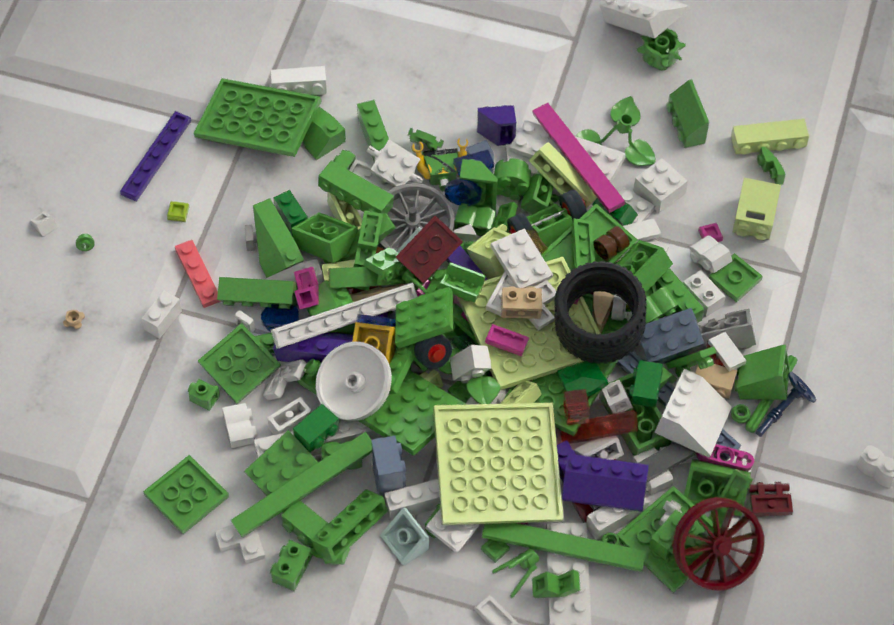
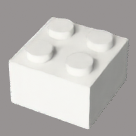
M661 158L635 178L633 191L654 204V210L661 213L686 194L688 181Z

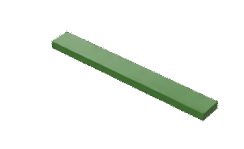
M364 432L231 519V523L242 538L371 454V438Z
M518 523L485 524L482 538L639 572L643 570L646 555L644 550Z

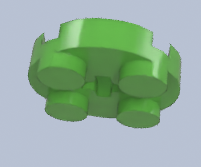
M413 128L409 129L407 135L410 137L411 142L418 145L419 142L427 144V148L431 150L442 148L444 143L442 139L438 142L436 136L421 130H417L415 133Z

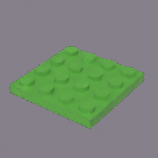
M672 486L616 535L625 547L646 551L644 565L674 593L689 578L681 572L673 554H670L664 560L649 549L651 537L661 527L659 521L666 512L663 509L666 500L669 502L674 500L682 506L680 510L683 512V515L694 506L677 488ZM703 514L699 518L714 533L713 522ZM697 520L690 528L692 534L701 537L705 531ZM688 537L685 541V549L703 545L706 542ZM705 551L686 555L685 558L688 566ZM709 558L693 573L696 574L707 564Z

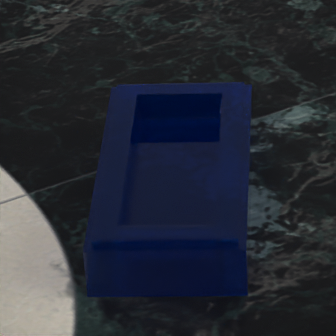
M489 150L453 159L459 177L462 159L481 161L488 169L494 168V162Z

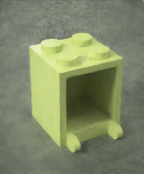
M744 178L733 232L739 236H754L758 240L770 239L781 185ZM746 212L765 215V219L763 221L746 217Z
M504 224L497 228H492L467 248L470 258L488 280L502 276L505 272L490 247L492 242L511 235L506 232L507 226Z

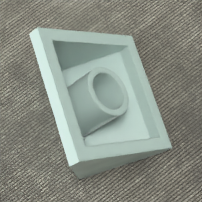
M406 507L401 509L380 534L402 565L408 564L429 550V537Z

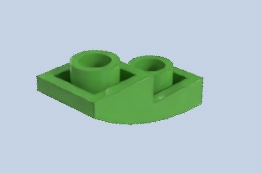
M761 147L760 153L757 155L758 165L762 166L763 172L769 171L770 177L774 179L775 184L783 185L786 174L781 163L766 147Z

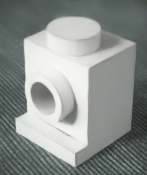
M620 380L611 382L602 389L609 407L615 416L633 407Z

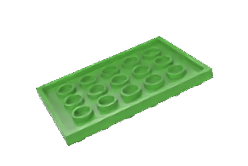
M221 78L194 131L195 138L295 157L322 102L321 97Z

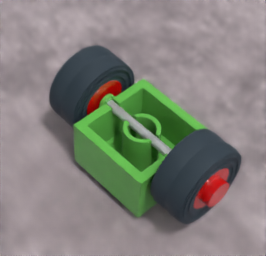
M570 190L559 196L560 207L554 204L528 217L523 213L510 217L507 220L509 234L525 229L533 243H536L542 251H545L572 226L573 219H580L587 212L585 202L576 190Z
M396 310L390 314L386 326L396 328ZM444 334L417 342L414 347L415 358L413 363L423 372L428 368H440L450 359L453 345Z

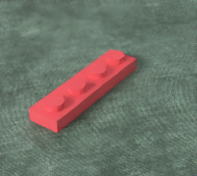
M193 240L176 245L175 251L203 308L221 302L217 300L218 291Z

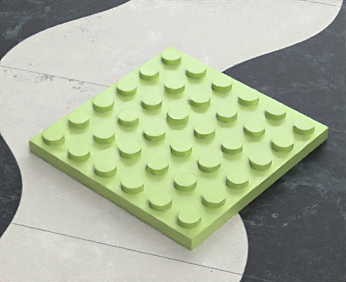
M564 257L546 262L553 273L552 279H549L548 282L556 291L561 280L571 272ZM502 276L484 281L482 291L475 303L457 296L480 346H488L491 359L490 371L500 384V390L583 362L580 358L570 354L563 347V344L560 343L555 330V318L552 323L538 331L528 318H501V316L486 310V305ZM583 296L580 297L578 304H573L569 309V316L579 328L590 333L600 334ZM555 300L545 306L555 317ZM492 324L529 337L522 356L485 343Z
M553 403L434 405L433 414L442 525L563 521Z

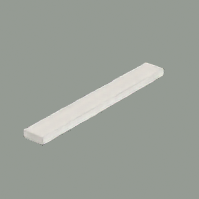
M413 283L272 329L271 333L276 348L278 349L396 309V304L417 298Z

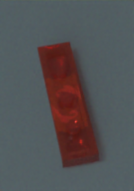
M631 410L584 419L574 436L561 430V443L567 440L569 444L636 432L638 431L637 412Z

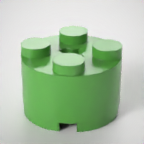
M509 158V161L503 162L504 159L498 161L494 168V175L498 179L497 195L510 197L514 201L520 200L530 187L531 169L528 168L529 165L515 158Z

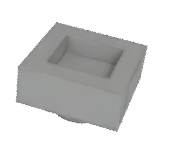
M245 225L247 251H254V243H257L256 232H253L252 225Z

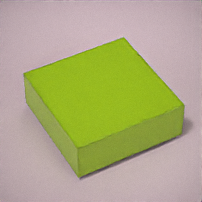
M170 201L167 220L186 222L189 203Z

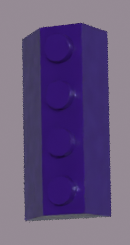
M326 332L278 349L274 343L273 350L277 361L292 362L304 360L308 363L311 359H315L322 363L332 350L342 344L352 342L353 335Z
M568 454L562 501L643 512L649 465Z

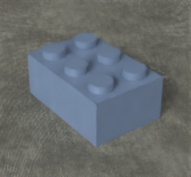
M692 308L645 324L641 343L648 362L665 364L707 349Z
M396 436L372 439L373 474L377 493L384 498V493L406 488L405 461L402 460L401 443H397Z

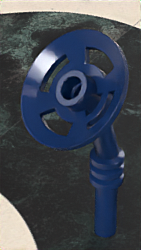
M788 373L789 381L793 388L790 390L791 392L788 394L787 400H783L768 413L767 419L755 432L759 437H762L768 428L780 419L782 412L795 398L802 397L812 403L817 401L811 389L795 373Z

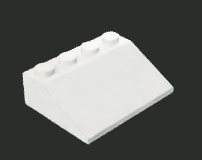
M605 0L600 4L606 23L652 38H656L690 10V6L672 0Z
M684 369L655 433L710 458L732 406L703 377Z

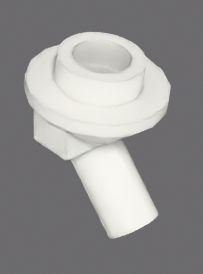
M666 500L663 506L666 512L660 519L659 524L662 526L675 510L683 513L680 510L682 506L674 500L670 502Z

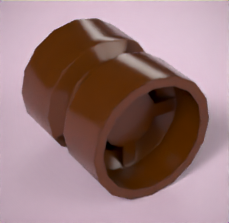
M614 226L605 235L603 234L593 241L597 254L605 261H609L617 255L616 252H622L630 245L626 233L618 226Z

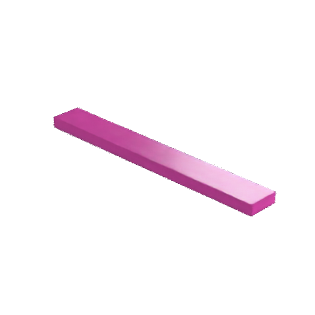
M546 103L532 110L534 117L606 210L610 213L624 206L625 200L550 104Z

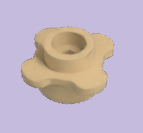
M78 310L67 311L66 320L63 321V325L65 327L71 326L75 329L81 328L82 319L85 318L84 313Z

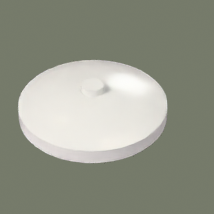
M348 342L338 346L326 356L319 367L316 377V392L319 402L344 421H359L371 416L383 405L389 394L392 381L390 365L386 357L378 349L367 343Z

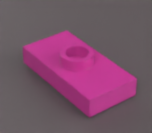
M492 324L485 339L486 344L519 356L523 355L529 341L527 336Z

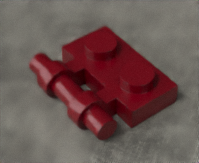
M757 482L756 484H751L749 493L757 492V495H751L750 497L752 513L755 516L792 515L791 494H783L784 491L790 490L789 483L774 482V484H764L763 482ZM765 492H775V494H765Z

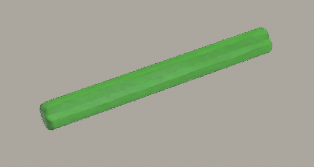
M789 355L790 372H792L798 360L796 357ZM774 400L760 401L746 424L745 429L751 433L756 431Z

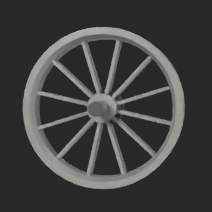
M409 183L399 185L387 191L394 195V200L400 198L407 215L394 207L391 208L390 212L400 219L390 218L392 223L397 226L386 237L402 233L391 246L382 240L377 247L383 249L389 247L396 250L395 248L407 235L411 236L418 227L423 228L434 216L441 218L447 215L449 224L445 225L454 232V212L448 199L435 188L424 184ZM416 195L415 207L408 209L403 197ZM419 196L431 199L418 214ZM435 203H438L443 208L441 211L424 216Z

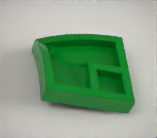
M583 361L557 371V376L571 404L597 393L608 385L607 378L603 375L598 365L593 362Z

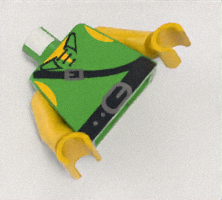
M460 138L458 139L457 144L460 147V151H458V148L423 151V155L421 154L424 148L423 143L419 142L420 150H416L413 143L411 149L420 158L417 164L418 172L425 179H429L431 185H439L441 191L450 190V184L456 183L457 177L460 176L462 159L467 160V151H465V148L468 146L467 138L466 145L464 146L459 144Z

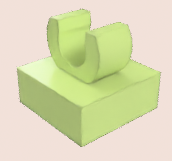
M433 369L429 374L423 372L419 375L437 387H443L440 374Z

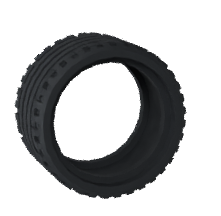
M594 261L571 270L561 280L554 302L555 330L563 347L570 354H573L574 357L596 364L616 362V360H621L624 356H628L630 352H633L643 338L646 324L647 298L641 282L627 268L612 262ZM592 292H608L624 300L631 309L632 316L628 323L615 332L594 334L579 328L572 321L568 312L573 303L580 297Z

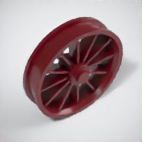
M722 497L709 498L692 506L678 522L672 544L674 559L681 572L697 585L715 591L731 589L746 581L758 567L764 551V532L757 517L738 502ZM717 508H728L720 528ZM735 510L740 511L744 516L728 530ZM711 511L714 533L699 518ZM696 520L705 530L702 533V537L689 533ZM749 522L751 533L732 537ZM687 536L706 542V544L685 549ZM752 539L750 552L732 546L734 543ZM731 550L748 555L741 567L730 556ZM705 551L688 566L685 558L686 555ZM724 556H726L737 569L733 574L727 577L725 573ZM709 558L702 578L696 576L693 572ZM717 560L720 579L709 580Z

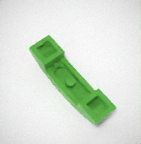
M366 267L328 268L329 288L378 286L377 280L379 275ZM386 282V283L383 284V285H393V284H401V283Z

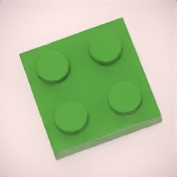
M734 253L731 256L732 262L715 273H711L709 279L735 302H738L762 280L763 276Z

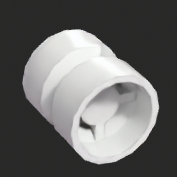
M616 295L614 296L611 319L622 321L626 318L629 321L632 312H625L627 303Z

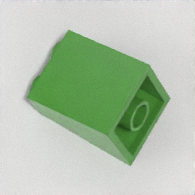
M779 345L744 355L746 364L737 368V376L739 377L738 380H735V391H738L739 398L787 400L790 365L786 345Z

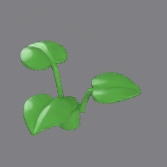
M632 96L620 100L612 107L610 116L617 124L614 125L604 138L600 139L599 134L591 129L582 130L576 135V137L602 145L601 143L615 130L621 134L628 133V143L630 146L625 149L626 159L636 166H650L655 163L653 149L646 141L636 139L634 143L632 142L631 126L638 124L640 121V112Z
M452 347L451 357L462 350ZM449 359L444 366L438 369L445 374L452 375ZM490 369L483 376L472 378L467 383L468 393L479 404H491L500 392V384L495 378L489 377Z

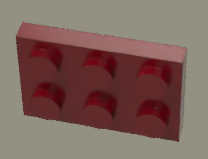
M434 216L395 258L424 284L463 241L439 218Z

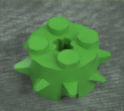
M667 28L656 38L640 36L644 40V45L637 48V52L643 53V60L650 66L663 71L675 64L676 60H682L678 53L686 45L679 42L678 35L673 30Z

